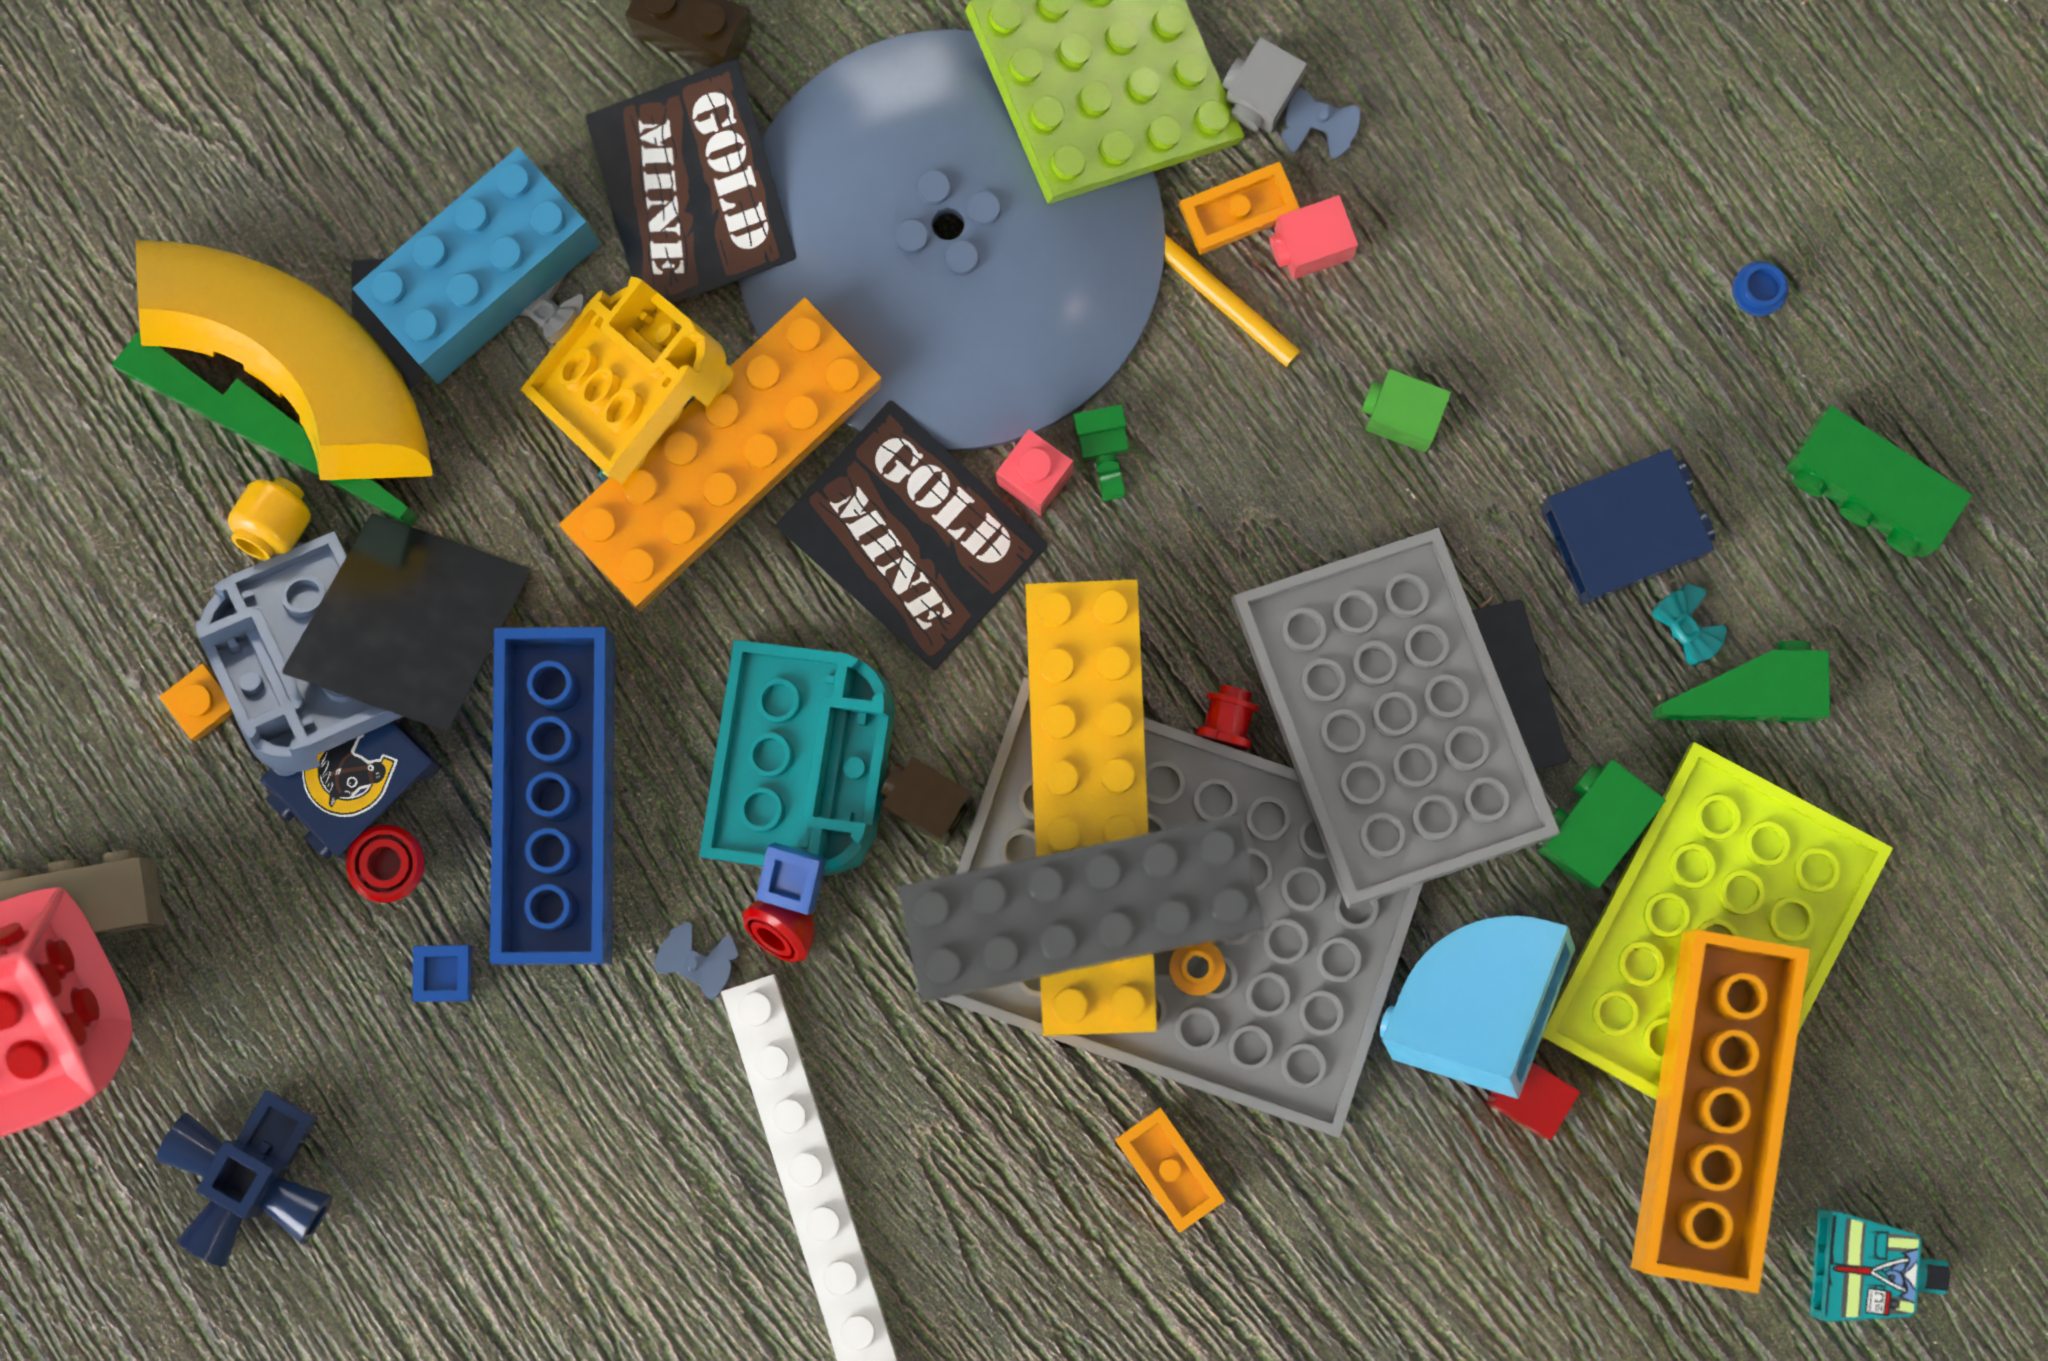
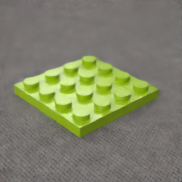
M971 0L965 9L1047 205L1238 145L1244 138V133L1238 120L1230 115L1233 108L1226 101L1227 94L1186 0Z

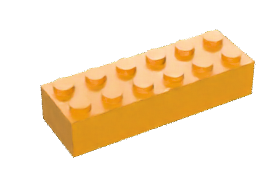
M805 297L730 366L733 369L731 383L723 392L714 397L708 407L695 398L683 409L679 419L664 431L649 450L642 466L633 471L623 485L609 477L559 524L566 536L639 612L880 389L881 376Z
M1697 929L1682 932L1631 1268L1646 1274L1759 1294L1810 949Z

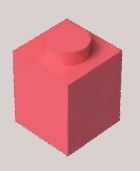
M1340 195L1278 216L1274 229L1275 235L1269 237L1271 249L1278 266L1283 267L1287 265L1292 280L1352 260L1358 247Z
M1028 429L996 472L997 485L1042 516L1073 474V460Z

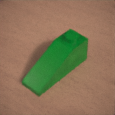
M1791 640L1777 642V650H1771L1651 709V720L1817 723L1830 717L1829 650H1811L1810 641Z

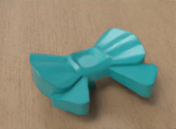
M1685 584L1680 590L1674 591L1661 599L1653 609L1652 615L1657 621L1670 627L1672 637L1678 639L1684 647L1687 663L1695 666L1712 658L1719 652L1720 648L1724 645L1727 629L1724 625L1699 627L1691 614L1705 597L1706 590L1698 586Z

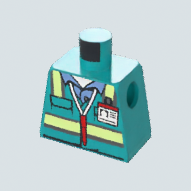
M1818 1209L1810 1316L1831 1322L1915 1316L1918 1292L1939 1295L1947 1293L1950 1283L1949 1263L1944 1260L1920 1258V1235L1845 1213Z

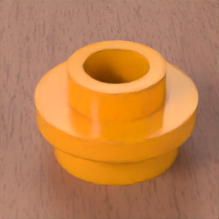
M1210 942L1175 949L1169 962L1170 977L1175 986L1186 994L1194 996L1208 994L1214 991L1224 978V957L1220 950ZM1199 956L1206 960L1208 971L1204 977L1194 978L1187 972V962L1190 958Z

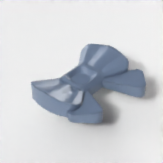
M1299 89L1292 96L1288 104L1285 118L1288 129L1282 131L1281 138L1289 152L1296 153L1311 128L1326 132L1329 155L1331 159L1335 160L1351 147L1350 143L1353 141L1359 127V107L1351 105L1337 109L1332 105L1316 102L1305 89Z
M685 922L670 930V936L663 942L657 952L654 963L655 971L658 974L678 973L698 983L708 999L713 1000L717 998L721 991H724L730 980L732 972L730 961L738 958V951L733 938L730 935L725 936L711 953L705 957L692 950L693 927L690 922Z

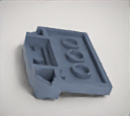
M335 531L295 547L288 553L279 554L224 578L213 586L217 594L205 607L201 619L195 621L198 638L250 750L261 762L271 767L276 774L281 776H290L296 772L320 767L321 765L316 755L403 717L282 673L285 664L347 557Z

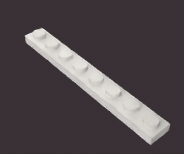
M772 974L721 991L837 1361H898L776 975Z

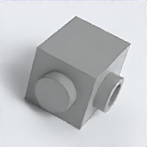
M1260 37L1246 61L1237 58L1223 81L1222 86L1228 89L1226 101L1233 108L1230 115L1237 119L1239 124L1246 129L1257 131L1261 128L1271 134L1292 96L1303 81L1307 63Z

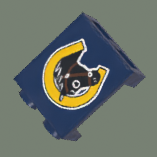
M394 720L316 755L321 765L320 767L296 772L290 776L278 775L271 768L259 781L271 792L265 799L273 809L288 821L296 816L310 830L304 838L319 854L326 859H329L334 854L337 858L346 860L351 844L365 830L369 829L418 778L428 782L443 766Z

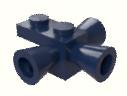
M265 1090L237 1140H229L222 1143L188 1112L184 1113L173 1124L162 1141L156 1161L202 1176L203 1179L196 1192L211 1201L177 1238L176 1242L194 1256L213 1265L226 1267L242 1220L262 1216L263 1212H265L301 1245H304L323 1221L333 1196L284 1180L283 1178L318 1117L277 1093Z

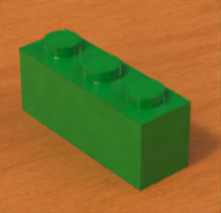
M1832 405L1817 416L1783 469L1794 476L1793 483L1799 489L1814 497L1826 496L1841 506L1839 512L1846 519L1861 527L1871 525L1888 536L1886 542L1890 547L1908 557L1918 555L1924 558L1938 550L1972 497V494Z

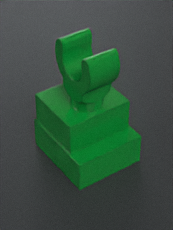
M1122 404L1074 413L1073 426L1076 442L1079 444L1082 463L1096 461L1103 502L1124 498L1125 490L1117 456L1127 455L1129 450Z

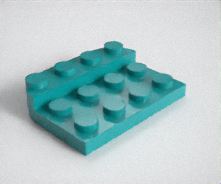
M734 640L699 857L763 867L767 846L776 842L827 857L823 876L838 874L861 865L877 833L883 796L881 789L885 783L894 725L895 704L888 680L870 665L845 653Z

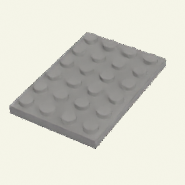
M1439 527L1233 595L1231 602L1347 909L1547 841L1560 834Z

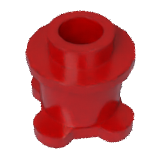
M1220 685L1218 694L1207 693L1206 699L1210 701L1205 723L1204 726H1199L1196 729L1195 735L1244 751L1250 749L1252 740L1246 737L1252 714L1259 713L1260 709L1258 705L1250 702L1252 693L1227 685Z

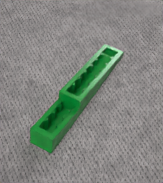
M139 331L111 364L112 367L133 381L319 478L317 460L304 428L238 378L222 395L160 347L141 346ZM372 479L323 480L412 527L419 518L409 507Z

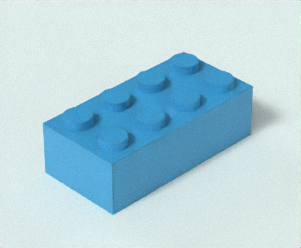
M517 147L352 289L438 385L520 315L534 300L548 291L556 282L598 248L601 243L585 219L524 152Z

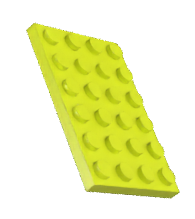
M1695 742L1691 743L1662 796L1666 801L1648 823L1556 999L1542 1039L1656 1101L1682 932L1697 929L1810 949L1798 1027L1799 1033L1893 847Z

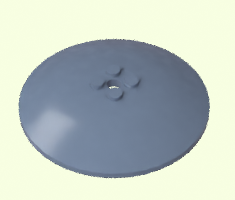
M947 29L904 34L873 43L843 57L804 85L782 108L762 138L796 258L788 263L739 280L740 289L748 315L759 339L805 297L881 376L880 389L844 421L843 425L860 433L888 401H893L948 452L975 451L1003 446L1021 440L1028 429L1037 434L1078 411L1110 382L1135 349L1151 316L1163 272L1165 250L1164 212L1154 171L1047 205L974 31ZM945 214L956 215L963 221L964 229L955 239H941L933 232V224L937 218Z

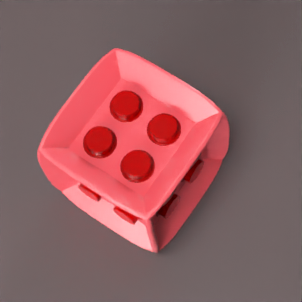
M61 887L40 889L0 902V1138L65 1114L99 1094L112 1081L132 1039L133 1027L129 1006L118 978L84 913L68 892Z

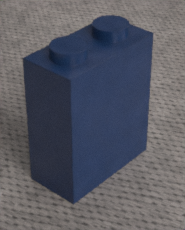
M1671 448L1552 495L1540 506L1582 606L1703 559L1714 550L1711 541L1715 540L1712 522L1704 510H1697L1689 492L1693 490L1691 474L1683 460H1675Z

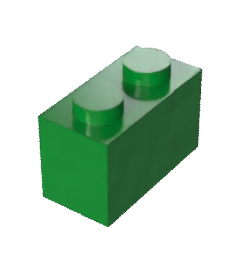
M1613 759L1602 764L1600 768L1591 764L1583 772L1572 787V790L1579 796L1566 812L1558 807L1552 813L1560 834L1544 841L1536 850L1588 891L1600 888L1666 801Z

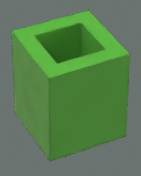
M1389 369L1383 384L1372 381L1361 411L1370 414L1365 430L1426 453L1433 442L1451 392Z

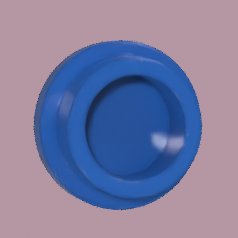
M1753 262L1743 267L1733 281L1732 293L1736 304L1744 312L1753 316H1767L1776 312L1784 304L1788 295V282L1784 273L1775 265L1768 262Z

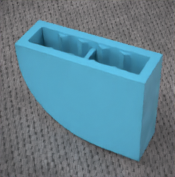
M1501 916L1473 922L1438 941L1414 966L1407 977L1396 1005H1390L1382 1018L1380 1036L1392 1060L1519 1099L1575 951V945L1568 926L1534 917Z

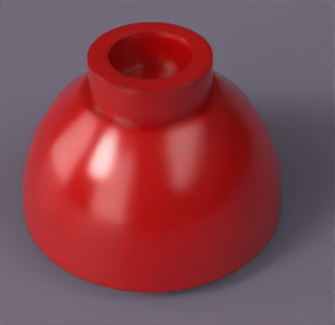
M378 825L365 830L351 844L346 858V872L353 888L366 899L380 903L394 902L412 893L420 883L425 868L424 854L418 841L408 831L393 825Z
M760 900L754 901L743 911L744 927L750 937L761 948L783 961L801 962L805 960L815 938V924L812 913L806 915Z

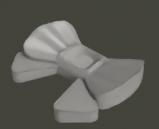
M564 277L518 315L531 317L537 324L543 327L545 338L552 344L557 343L569 331L587 302L582 294H578L560 305L551 300Z

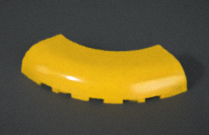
M135 240L141 346L185 349L214 357L217 352L242 363L244 371L264 383L280 398L284 396L299 414V422L312 444L320 480L432 476L427 438L414 399L400 372L372 335L336 302L307 283L275 267L242 255L206 246L172 241Z

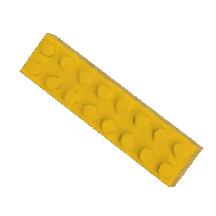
M1138 579L1025 584L1036 857L1148 834ZM1154 954L1040 978L1043 1036L1157 1032Z

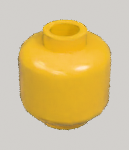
M276 477L273 482L262 479L250 482L228 516V525L233 532L231 536L233 543L245 553L263 561L279 554L288 553L295 547L311 519V512L302 500L304 496L302 489L282 477Z

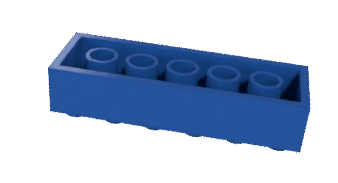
M606 627L494 628L490 964L501 966L612 965L615 635Z

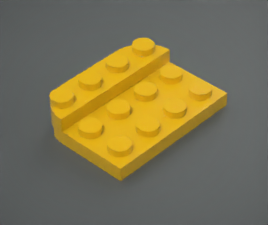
M631 277L628 286L619 290L611 297L600 290L587 303L581 314L576 317L569 331L554 345L520 390L607 475L623 485L631 473L642 466L649 450L664 431L679 419L683 407L690 398L694 396L708 407L714 397L723 392L731 383L733 369L726 363L725 351L718 341L644 281L637 277Z

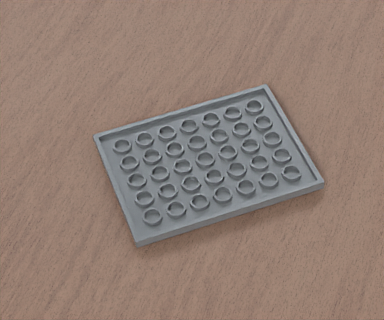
M1024 677L956 874L1036 857L1029 678ZM1144 718L1148 834L1240 815L1264 929L1256 933L1210 942L1220 950L1224 957L1225 975L1220 985L1214 991L1201 996L1186 994L1173 983L1169 973V962L1175 950L1154 954L1157 1032L1045 1037L1340 1138L1423 883L1347 909L1295 769ZM1199 956L1189 959L1187 962V972L1190 976L1202 978L1207 974L1208 964L1205 959ZM1040 978L939 999L1043 1035Z

